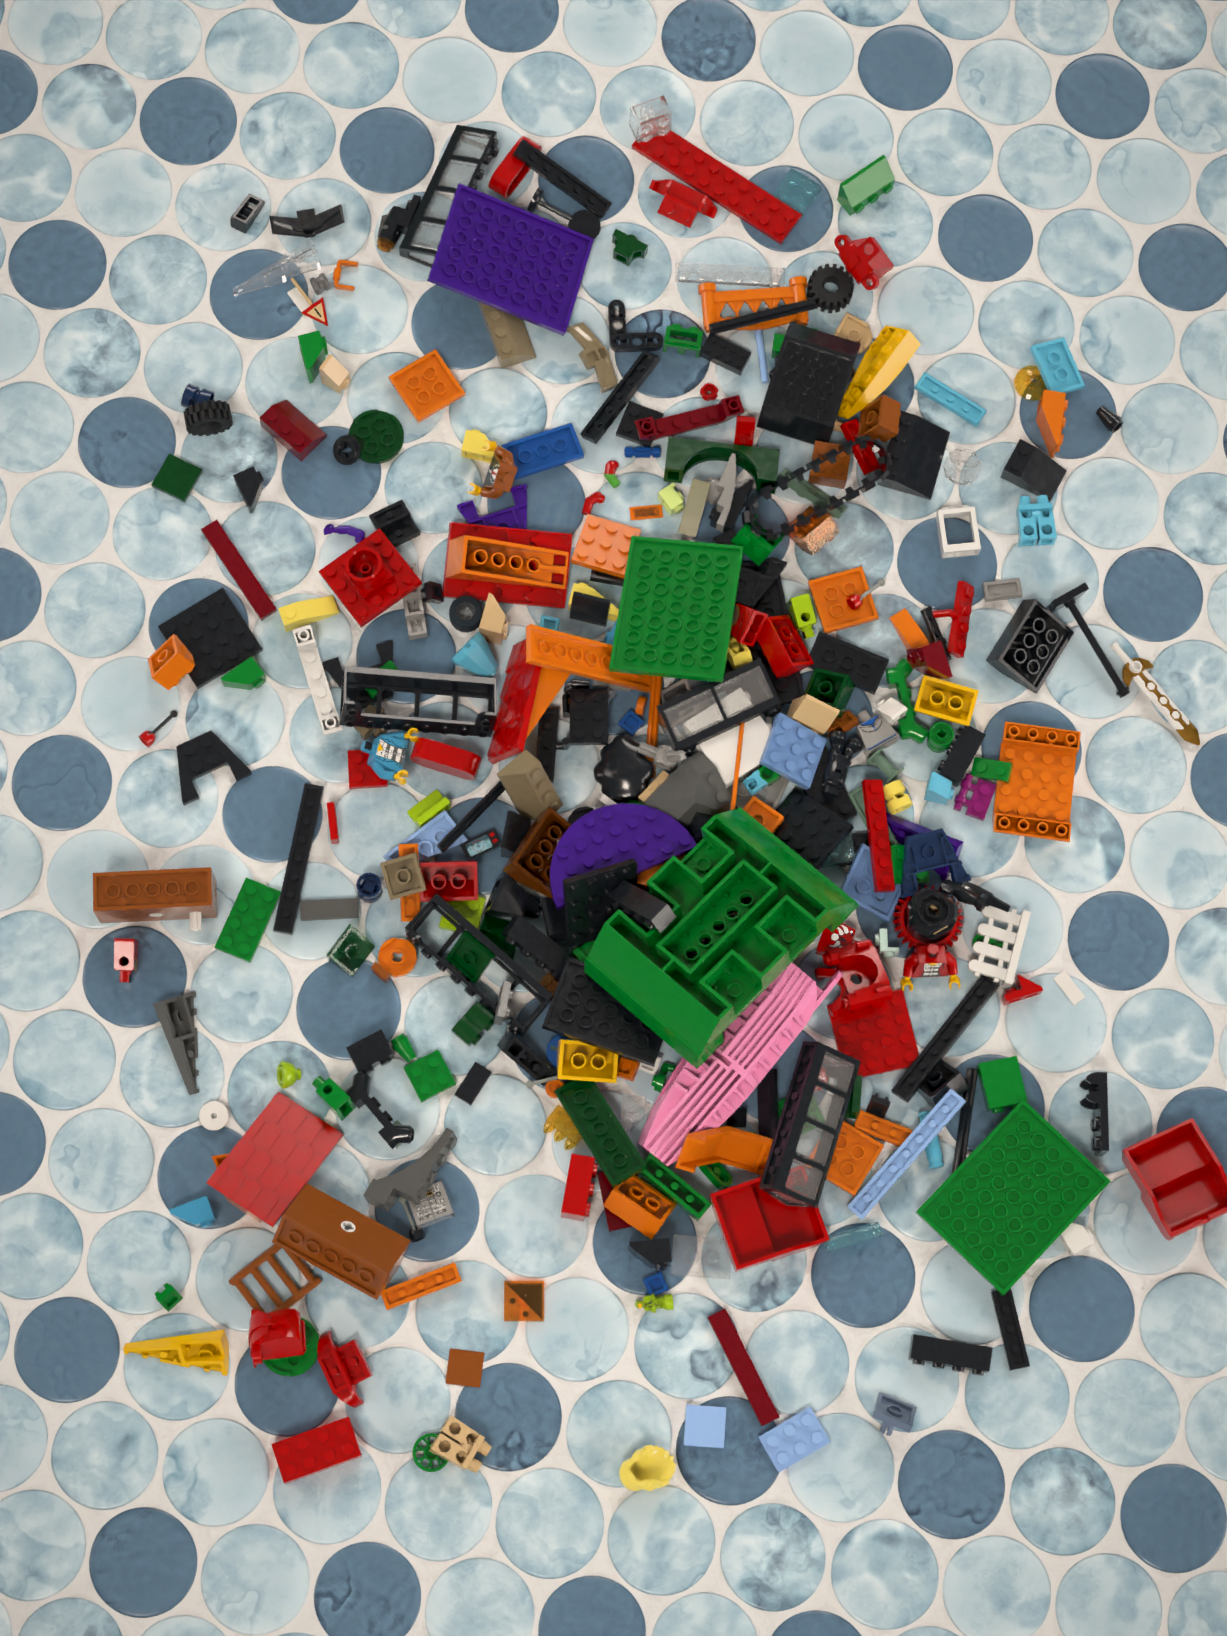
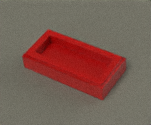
M328 802L327 812L330 839L332 844H338L336 808L333 802Z

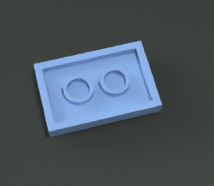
M811 1407L758 1437L778 1473L831 1442Z

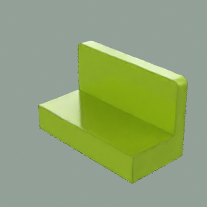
M435 790L408 810L407 814L420 829L441 812L451 808V802L447 797H443L438 790Z

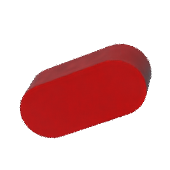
M522 136L516 142L489 181V189L505 199L512 195L530 171L528 166L512 156L521 140L524 139L540 152L542 150V146L526 136Z
M418 737L410 756V760L420 766L466 780H475L482 760L480 756L470 751Z

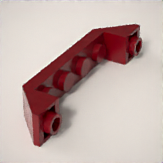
M739 395L721 399L719 404L656 420H653V417L636 420L634 423L639 439L654 441L722 424L737 417V415L743 414L744 409Z

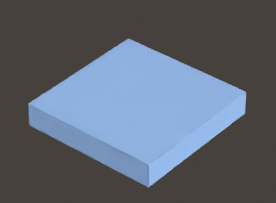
M686 1405L683 1446L724 1449L726 1407Z

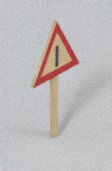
M291 278L292 283L310 305L301 314L328 326L323 297L313 304L295 279Z

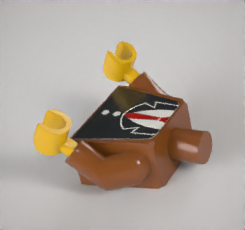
M485 440L489 446H482V449L494 452L483 488L470 483L469 485L474 486V490L467 492L474 496L481 495L482 497L498 499L503 493L510 492L518 467L514 463V457L510 451L499 445L497 446L493 440Z

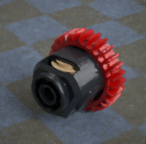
M924 885L922 889L919 887V890L913 896L905 897L904 900L899 899L898 903L901 906L895 905L894 910L898 912H894L892 916L897 919L893 920L892 924L898 925L894 928V932L900 931L897 939L904 938L901 944L908 943V950L912 946L916 949L918 946H928L930 944L944 945L945 951H947L946 945L951 948L953 946L951 940L957 942L958 937L956 935H961L962 933L957 928H963L964 926L963 923L959 922L964 919V916H958L962 909L957 907L959 902L953 901L954 896L949 897L947 896L948 894L940 892L939 889L936 890L934 885L931 888Z

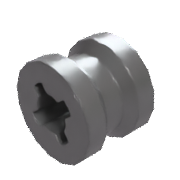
M324 273L319 274L317 278H310V283L317 296L322 291L331 289Z

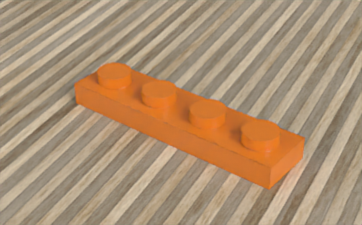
M398 844V858L417 853L419 860L418 844ZM420 892L400 898L401 922H410L420 912Z
M454 1262L384 1289L381 1296L388 1311L460 1283L462 1280Z

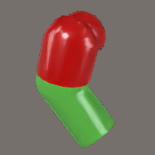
M612 460L608 461L605 465L604 477L615 489L621 482L615 476L619 464L617 461Z

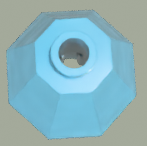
M480 632L476 633L450 659L455 665L478 677L492 678L498 672L496 670L498 664L484 636Z

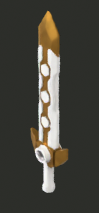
M1117 642L1111 645L1110 648L1125 664L1122 669V679L1127 687L1130 686L1131 680H1133L1185 741L1200 745L1196 727L1179 710L1146 670L1154 666L1148 660L1140 657L1131 660Z

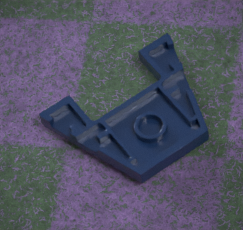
M943 828L905 837L901 898L913 896L919 890L916 879L917 873L944 866H949L952 881H971L970 875L964 870L963 863L956 856L954 848Z

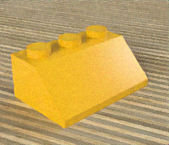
M924 675L919 687L914 711L969 727L979 690Z
M558 1040L557 1079L606 1083L617 1082L618 1054L580 1041Z

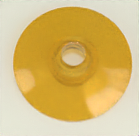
M1026 366L1020 369L1015 376V389L1024 399L1031 401L1040 400L1043 390H1047L1037 366ZM1031 379H1036L1037 382L1033 383Z

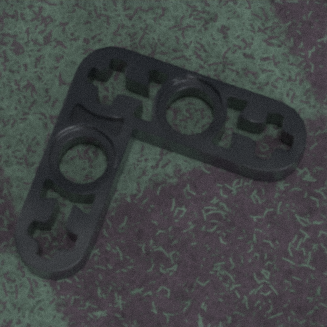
M613 300L609 303L610 348L614 352L658 351L662 348L663 337L657 332L626 333L624 303L620 300ZM614 306H618V317H615ZM615 322H619L623 327L620 330H615L612 325ZM637 338L642 341V344L634 346L631 341ZM645 338H647V346H644ZM654 338L658 341L657 345H654L652 342ZM616 340H620V346H617Z

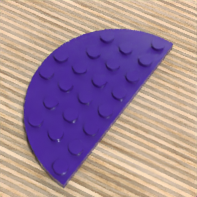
M622 803L595 809L575 821L563 834L556 846L550 868V885L553 901L557 910L564 907V879L632 858L637 862L638 875L667 862L673 855L679 857L690 852L697 844L678 821L655 808L639 804Z

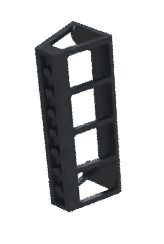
M344 666L339 725L369 729L403 730L406 732L411 728H416L418 732L469 735L482 738L491 737L497 718L496 678ZM348 688L376 690V714L362 713V705L359 702L348 701ZM382 691L414 693V717L381 714ZM420 694L452 696V720L420 718ZM458 697L487 699V712L479 713L476 716L475 722L457 721Z
M436 893L405 927L406 940L412 943L414 947L416 945L422 949L420 952L427 959L432 958L436 962L435 965L442 972L446 970L451 975L450 979L457 985L461 983L465 987L464 991L469 996L477 997L480 1000L479 1003L487 1010L493 1011L495 1016L497 1003H492L470 983L471 980L468 977L465 979L441 958L459 934L467 930L496 955L493 961L514 978L510 990H514L518 984H521L541 1002L523 1024L512 1016L503 1020L509 1026V1031L522 1037L552 1001L553 994ZM433 910H436L456 927V931L437 954L422 941L421 936L416 932Z

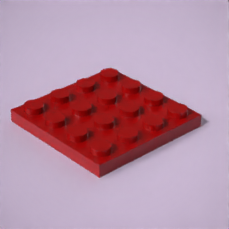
M902 989L892 991L893 999L853 1010L841 1007L838 1010L839 1015L835 1018L830 1013L831 1005H827L837 1051L861 1062L857 1075L862 1076V1078L909 1068L919 1056Z

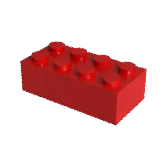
M349 1416L271 1444L284 1484L363 1457Z

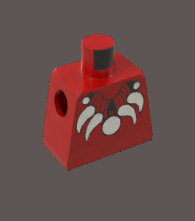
M843 923L833 933L826 928L821 934L815 954L823 956L825 951L856 944V942H859L853 940L856 930Z

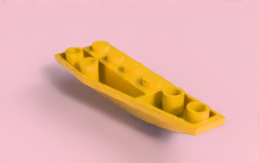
M886 325L880 331V334L865 353L844 394L838 417L849 419L875 400L900 374L921 345L909 330Z

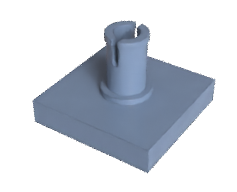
M879 1392L872 1417L883 1422L880 1427L882 1434L887 1429L886 1435H892L894 1427L910 1433L917 1407Z

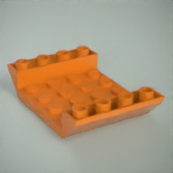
M1005 721L998 761L1012 763L1013 767L1009 783L996 781L997 786L992 816L993 832L1070 842L1072 825L1070 823L1076 754L1079 751L1081 732Z

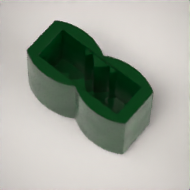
M477 1001L456 1023L451 1032L468 1047L472 1044L475 1046L482 1039L481 1033L484 1030L488 1032L493 1027L495 1016Z

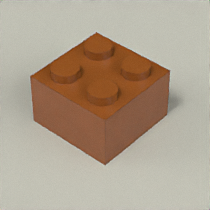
M883 394L865 406L860 412L858 437L870 435L871 439L879 438L883 443L895 437L899 432L901 403Z
M815 441L811 461L817 458L823 461L822 455L833 449L839 452L838 447L840 445ZM843 451L835 456L837 462L831 464L827 460L819 465L820 471L817 473L810 469L808 482L845 489L851 454L847 455Z

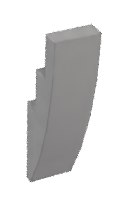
M734 453L731 454L717 485V492L721 493V497L717 503L716 511L720 512L721 515L717 521L716 530L722 533L727 523L734 497L736 479V455Z
M416 563L408 564L414 571V573L418 576ZM419 586L402 598L409 640L428 637Z

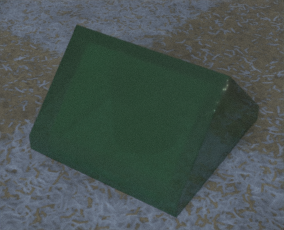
M349 924L327 953V959L343 972L353 977L375 946L355 927Z

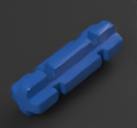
M625 447L624 455L626 458H632V456H635V458H650V456L659 458L661 456L660 447Z

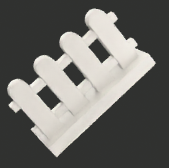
M985 906L982 915L989 919L988 924L982 923L977 928V933L984 936L983 942L978 941L972 946L973 952L979 954L978 960H971L968 963V969L975 973V977L979 978L980 975L994 978L993 982L996 983L1001 980V986L1009 989L1014 981L1031 912L1023 910L1020 914H1016L1017 910L1012 909L1011 912H1006L993 906ZM994 920L1008 924L1007 929L993 926ZM1013 926L1016 927L1015 932H1012ZM989 938L1003 942L1002 948L988 944ZM1008 944L1012 945L1011 950H1007ZM984 957L998 960L997 966L983 962ZM1004 962L1007 963L1006 969L1002 968Z

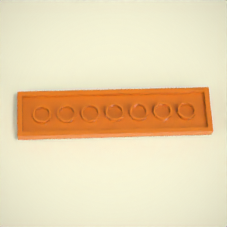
M532 624L526 626V663L646 693L651 692L652 676L609 672L613 645Z

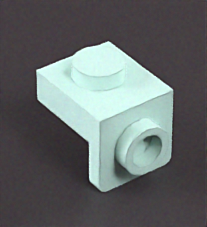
M879 929L878 933L874 935V944L878 946V955H883V958H894L895 955H898L899 948L888 947L887 929Z

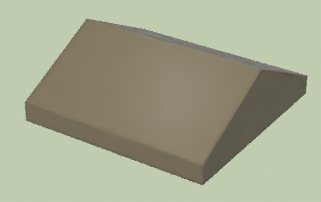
M417 853L380 863L390 900L427 890Z

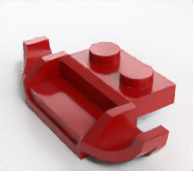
M652 180L649 189L664 196L657 213L688 228H691L698 212L714 219L718 211L707 195L675 180Z
M328 1331L319 1338L317 1360L333 1394L342 1402L356 1408L364 1404L363 1399L356 1392V1384L373 1375L356 1339L338 1348L333 1343L331 1331Z

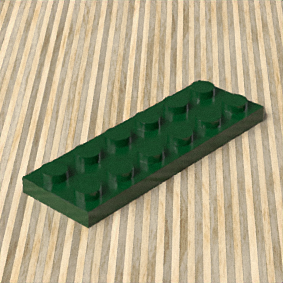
M572 1080L554 1091L613 1188L647 1169V1165L595 1082Z

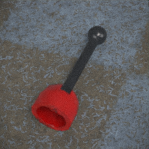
M172 710L170 715L153 731H145L138 737L141 742L149 748L155 742V734L172 718L177 717L178 712Z

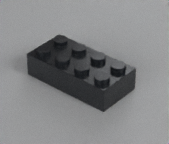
M710 333L700 351V357L741 376L751 357V352Z

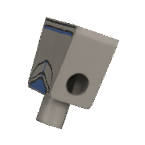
M864 710L857 715L861 724L856 728V735L863 742V752L867 759L881 747L886 749L898 742L900 736L881 714L871 718L867 710Z

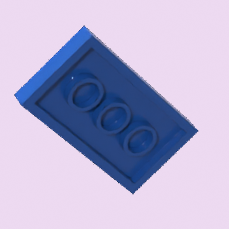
M572 423L501 445V447L513 454L514 463L518 467L514 480L584 458Z

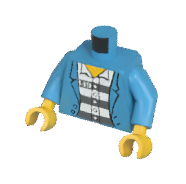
M411 728L408 730V733L406 731L384 733L374 739L372 743L364 740L361 745V751L369 754L367 764L372 767L379 778L391 781L398 780V783L401 785L406 783V779L401 778L409 777L408 772L402 770L409 743L406 740L409 738L410 741L416 742L418 737H412L411 735L419 733L418 729Z

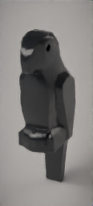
M945 879L939 886L940 892L948 895L953 894L958 901L974 905L976 910L980 912L984 910L985 906L989 905L1009 912L1011 907L1009 904L996 898L991 892L968 881L954 882Z

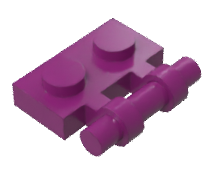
M966 774L964 780L961 781L960 792L955 797L953 809L961 811L962 806L967 807L965 815L984 821L997 785L982 779H978L977 784L974 785L971 783L973 776ZM968 791L973 792L971 800L966 799Z

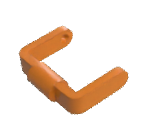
M338 260L337 267L334 268L333 273L335 289L354 291L355 287L340 285L338 282L341 276V265L358 267V262Z

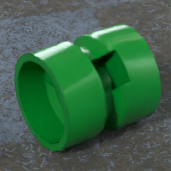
M945 722L935 723L927 735L926 743L928 748L935 753L945 752L954 738L953 728Z

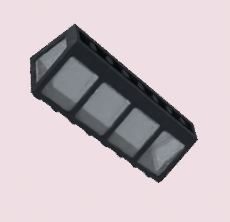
M456 125L400 244V256L431 268L457 185L460 183L477 190L476 184L484 176L485 171L483 169L485 165L488 166L492 158H496L499 148L497 146L499 140L497 139L496 131Z
M803 1041L759 1185L760 1189L786 1206L818 1207L861 1063L859 1060L820 1042Z

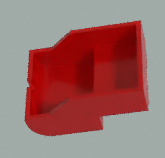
M1193 1118L1122 1150V1161L1141 1191V1200L1166 1240L1170 1241L1182 1233L1202 1226L1227 1213V1176L1222 1164Z
M803 1165L790 1169L785 1185L786 1189L791 1190L793 1187L806 1186L808 1178ZM762 1177L712 1193L709 1196L735 1273L768 1261L773 1262L829 1241L830 1239L819 1208L786 1206L759 1188ZM775 1192L776 1194H778L786 1200L787 1195Z

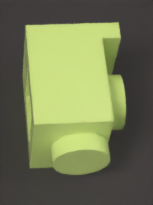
M674 482L658 492V500L670 516L674 513H681L685 508L683 505L684 498L679 491H675L676 485Z

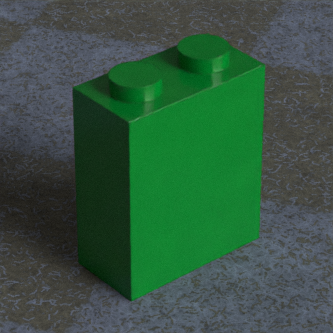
M1017 1056L983 1062L976 1066L987 1112L992 1111L993 1114L1002 1113L1005 1108L1011 1107L1013 1110L1023 1099L1027 1102Z

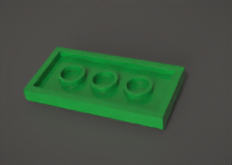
M245 878L214 948L251 963L278 904L281 891Z

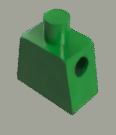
M318 1076L313 1081L312 1085L317 1089L315 1092L318 1097L341 1121L356 1108L351 1098L331 1078L325 1081L321 1076Z

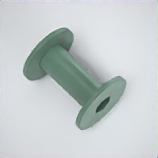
M881 747L865 764L876 765L889 778L886 782L887 785L893 782L905 768L901 767L897 771L881 754L884 750V747Z

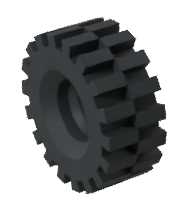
M825 264L824 268L819 266L817 271L814 270L812 276L810 275L807 297L815 300L816 309L820 307L821 312H824L825 309L828 310V313H832L833 310L836 313L840 312V308L845 309L846 305H849L854 289L852 276L849 277L847 271H843L844 267L836 268L837 264H833L832 267H829V264ZM828 282L837 285L838 290L835 293H828L824 290V284Z
M210 400V402H197L195 405H190L184 411L186 430L194 436L197 434L198 436L216 435L218 432H225V430L230 429L233 425L230 405L225 401Z

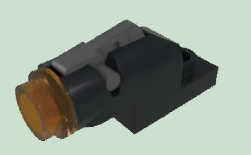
M414 194L412 200H408L406 209L393 206L387 215H382L377 235V248L379 250L390 252L401 234H406L421 202V196Z

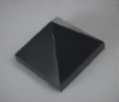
M738 1108L727 1119V1126L746 1127L747 1108Z

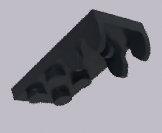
M1094 1072L1089 1074L1079 1084V1087L1088 1090L1089 1093L1085 1096L1086 1098L1080 1101V1105L1086 1109L1093 1110V1120H1091L1090 1127L1091 1131L1094 1132V1139L1091 1140V1150L1094 1151V1156H1103L1109 1151L1107 1072Z

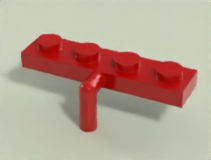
M958 581L953 610L933 611L934 618H952L947 652L956 658H964L974 596V587L965 581Z

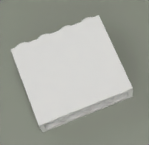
M741 687L719 700L727 718L753 707L750 695L747 691H743ZM714 703L685 721L682 728L689 737L723 721L724 718L717 703ZM762 715L744 724L739 778L761 765L759 762L772 728L768 722H764L761 717ZM740 725L695 746L698 752L702 751L717 767L726 788H729L734 780Z

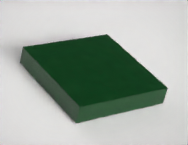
M169 454L151 486L185 503L203 471Z
M466 930L462 933L446 959L472 982L476 983L496 955Z

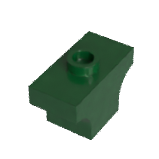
M615 229L612 234V243L616 246L613 250V258L629 266L634 259H644L647 255L648 245L639 241L634 235H627L618 229Z

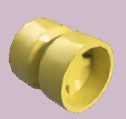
M896 780L883 786L884 799L887 801L886 806L891 815L902 812L913 805L909 794L904 793L906 788L902 780Z

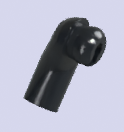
M572 679L565 685L564 693L570 696V689H589L590 680Z

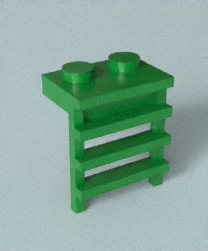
M746 523L731 542L737 546H744L743 553L760 566L783 538L780 536L778 540L767 542L762 536L758 537L750 531L752 527ZM762 527L761 531L766 533V530Z

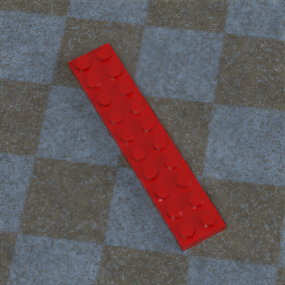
M653 118L632 144L633 150L698 192L707 195L712 201L780 245L801 219L802 214Z

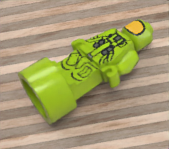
M653 1293L645 1296L643 1302L642 1300L636 1301L635 1307L637 1309L644 1307L645 1311H652L653 1313H656V1309L659 1308L674 1310L673 1295L664 1294V1296L655 1297Z

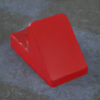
M1017 974L1015 982L1018 990L1012 988L1005 991L1006 994L1001 999L1003 1005L1040 995L1043 989L1036 983Z

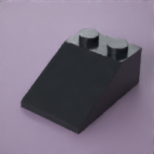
M1020 439L1003 469L1001 478L1036 496L1047 495L1048 501L1051 502L1067 470L1037 447Z

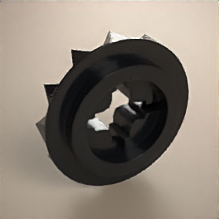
M344 435L335 441L333 455L340 464L351 465L356 463L357 459L361 457L360 450L362 448L354 436ZM347 445L348 448L353 449L349 452V455L342 452V450L347 449Z

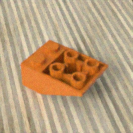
M1044 389L1038 403L1036 422L1050 458H1054L1055 453L1059 452L1060 445L1063 443L1064 434H1062V429L1065 427L1066 417H1064V413L1067 410L1068 400H1065L1066 393Z

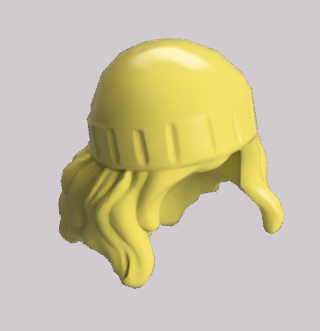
M646 1445L636 1450L630 1459L622 1463L619 1469L620 1481L631 1491H640L642 1489L652 1491L656 1488L664 1487L669 1484V1480L675 1473L676 1464L673 1462L674 1457L669 1455L670 1452L663 1449V1447Z

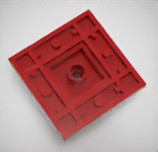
M380 528L318 571L360 627L369 623L422 585L421 580Z

